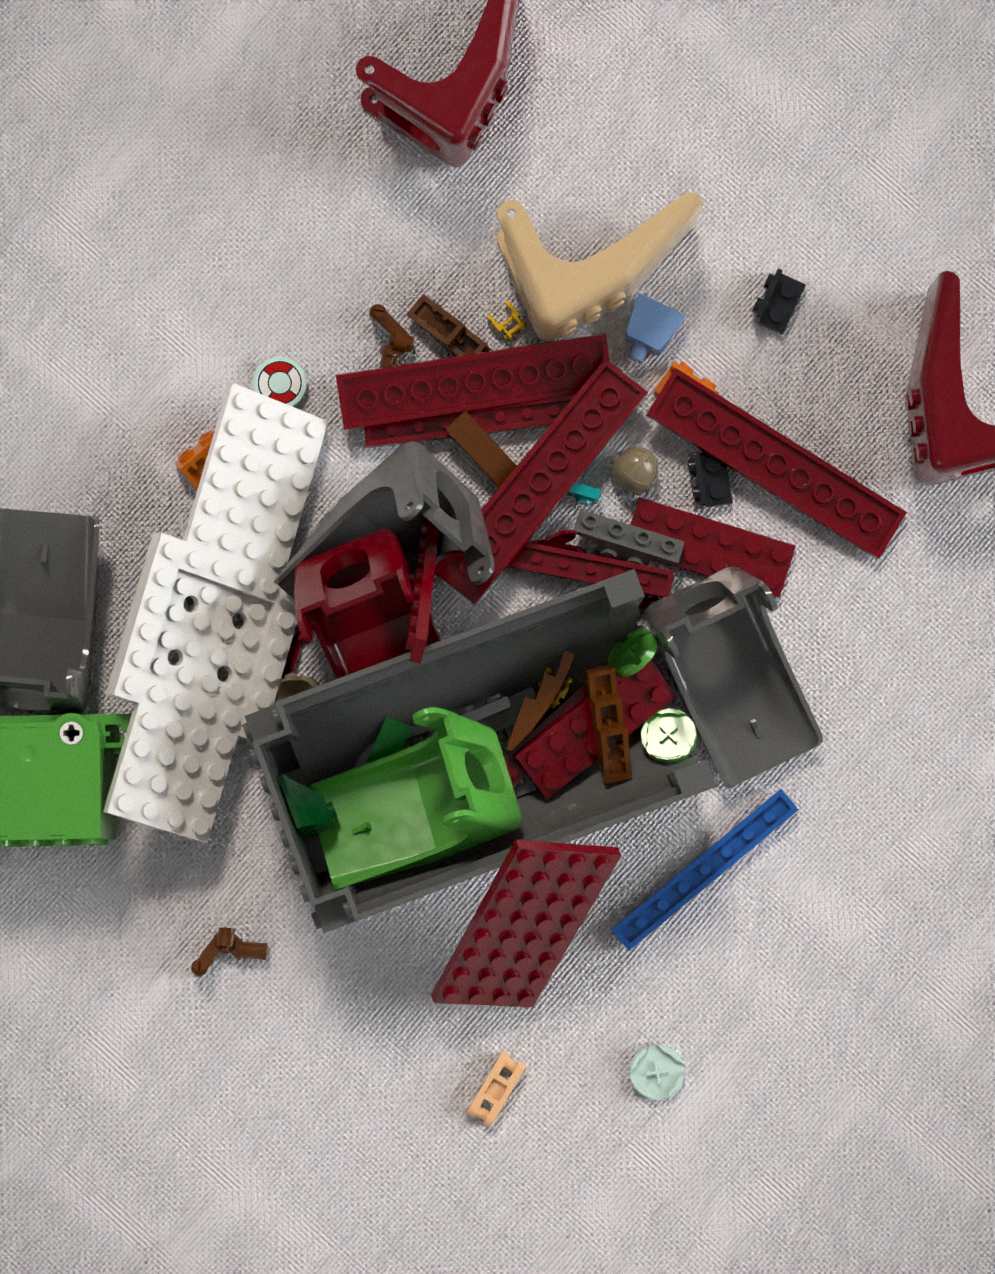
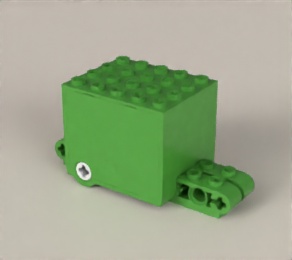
M67 713L64 715L0 716V847L109 845V840H116V816L104 813L103 810L116 769L115 755H120L125 736H121L120 731L127 732L132 714L79 715Z

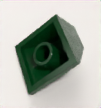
M285 775L278 776L296 828L305 839L336 827L334 818H337L338 815L332 801L327 803L323 795Z

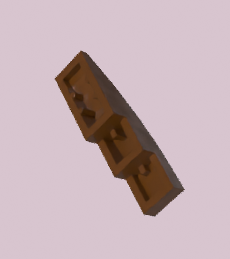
M424 294L406 314L407 317L454 356L492 351L488 344L467 329L465 324Z
M466 411L445 430L498 489L517 467Z
M563 651L555 676L543 674L535 700L523 697L506 750L512 751L532 731L550 707L566 678L575 654Z
M609 664L586 669L585 676L591 720L604 783L608 784L632 778L628 730L623 722L621 697L617 694L615 667Z

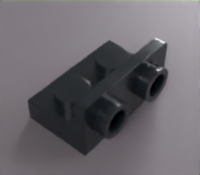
M778 268L775 275L769 273L763 288L767 289L764 299L758 297L752 312L756 314L753 322L783 335L806 284L782 274L783 270Z
M693 452L691 455L692 459L688 460V470L690 476H695L696 486L692 487L694 503L699 502L700 509L732 504L733 499L727 466L705 452Z

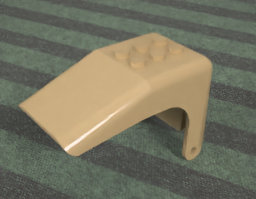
M684 193L620 241L585 260L577 262L563 261L547 252L541 244L522 204L516 200L504 201L499 206L497 217L502 227L497 234V242L536 336L544 342L555 341L560 337L565 338L577 331L578 327L590 324L599 319L605 312L616 310L624 305L633 292L697 223L703 206L701 198L695 193ZM509 210L515 211L516 216L514 218L507 217L506 213Z

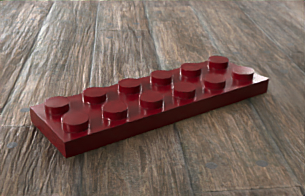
M641 497L638 498L630 524L683 541L684 546L678 566L676 567L708 577L728 567H738L763 581L776 598L781 596L796 547L793 544Z
M651 660L633 675L628 677L616 676L617 694L621 697L623 722L627 727L628 735L677 697ZM588 695L513 754L546 799L550 798L599 759Z

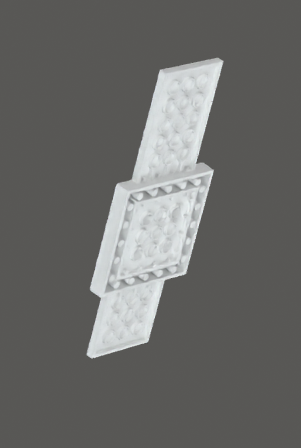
M228 384L183 540L164 533H153L105 695L135 705L103 810L104 813L199 842L208 843L237 738L252 742L247 739L242 724L246 723L245 715L274 705L297 624L295 600L276 585L274 580L288 564L328 424L327 420L237 384ZM188 596L194 600V608L190 612L186 611L183 605L185 598ZM237 613L243 619V624L239 629H236L232 623V619ZM173 649L179 655V660L175 665H171L168 661V654ZM222 666L228 672V676L223 682L217 677V671Z

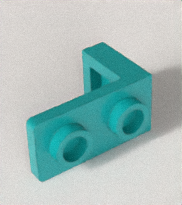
M576 482L566 495L575 497L576 502L579 504L591 506L592 503L598 504L601 490Z

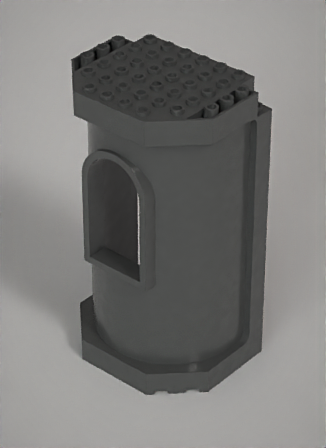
M635 569L425 646L421 664L410 662L409 652L276 701L275 705L245 715L246 723L242 724L247 739L252 741L254 746L249 751L255 766L262 768L264 775L259 778L264 792L270 794L274 801L269 806L275 821H281L284 830L279 833L284 847L291 848L294 857L289 860L294 874L301 875L304 885L299 886L304 902H310L311 906L315 908L316 912L311 913L316 929L322 928L323 933L498 869L501 867L515 840L567 843L717 787L707 759L697 763L696 759L690 754L678 762L664 763L650 757L642 745L641 730L643 724H641L628 735L632 778L605 784L600 762L597 759L550 798L546 799L526 774L523 777L525 784L513 788L522 820L517 829L433 863L334 890L319 834L305 839L296 828L278 776L285 775L308 788L316 782L368 764V757L386 717L410 726L411 731L407 737V740L432 730L413 722L412 716L416 712L430 707H437L460 715L459 710L474 705L475 709L486 705L485 699L500 694L501 698L509 697L530 687H533L534 692H536L539 688L538 684L548 667L552 668V672L548 675L555 676L563 651L575 654L566 678L560 687L562 689L568 677L572 678V683L568 685V692L564 699L560 697L558 701L560 702L559 706L556 705L552 709L550 705L532 731L536 729L586 683V669L605 666L608 663L610 652L617 643L621 642L623 644L627 640V634L630 632L645 629L643 625L637 624L640 621L639 605L645 595ZM653 655L651 661L660 672L655 656ZM670 701L662 709H674L672 701ZM513 726L505 729L508 740Z

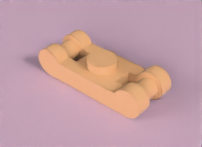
M504 1051L501 1052L466 1112L471 1117L475 1115L482 1119L483 1124L491 1127L526 1067V1064L519 1061L517 1063L509 1058L510 1055ZM503 1067L512 1072L509 1079L499 1074ZM484 1099L493 1104L490 1111L480 1106Z

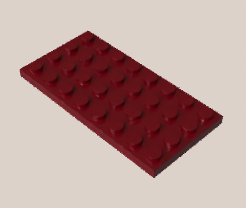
M515 840L431 993L433 1003L534 1007L619 861L621 853L618 847Z

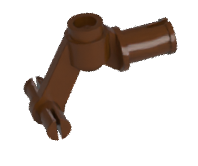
M375 304L370 308L369 316L390 333L388 345L380 350L379 353L382 355L379 368L394 366L397 364V359L401 358V355L405 352H411L414 337L409 336V333L386 311L384 306Z
M220 927L218 928V933L214 935L199 958L192 963L191 971L196 977L205 975L219 952L230 953L237 960H241V958L266 960L267 943L245 942L235 934V929Z

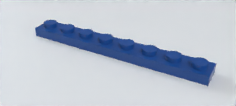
M779 789L611 930L627 950L630 951L799 809L785 792Z

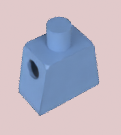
M638 293L625 335V340L633 343L628 357L635 362L643 363L648 351L659 356L682 325L685 315Z

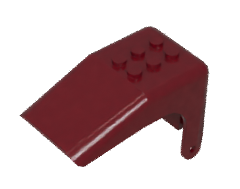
M488 0L475 35L458 67L451 75L440 81L430 83L416 81L377 57L365 56L361 58L356 65V75L360 81L369 86L361 94L362 107L451 167L464 165L472 151L477 150L482 140L481 134L485 127H489L497 104L502 103L508 91L506 88L508 84L507 77L520 0ZM368 66H372L374 68V72L371 74H367L365 72V68ZM376 96L378 102L373 104L369 101L370 98Z
M951 271L939 273L928 288L905 394V406L909 413L908 430L913 445L912 461L915 465L917 478L925 485H935L995 471V426L978 419L969 409L965 399L960 348V279Z
M388 529L375 531L297 564L293 577L295 612L300 632L305 642L310 643L313 641V628L336 679L410 652L409 649H406V642L409 634L410 609L414 601L413 588L415 584L413 582L415 576L400 541L393 531ZM431 613L426 646L441 641Z

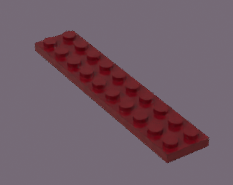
M606 334L335 374L343 429L577 394L604 359L610 362Z
M604 359L482 508L495 567L490 578L482 584L475 585L469 578L465 557L461 553H455L440 560L435 565L434 573L473 605H476L646 398L648 391L608 360Z
M677 368L672 371L646 414L647 417L875 559H880L907 514L903 509Z

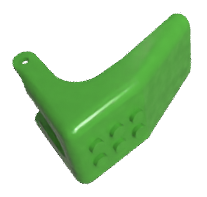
M437 707L426 708L413 714L412 719L417 725L435 730L436 732L431 737L397 753L316 782L308 787L323 795L327 803L332 801L338 815L337 818H334L336 827L319 833L334 890L442 860L510 833L519 827L522 821L520 808L498 736L491 727Z

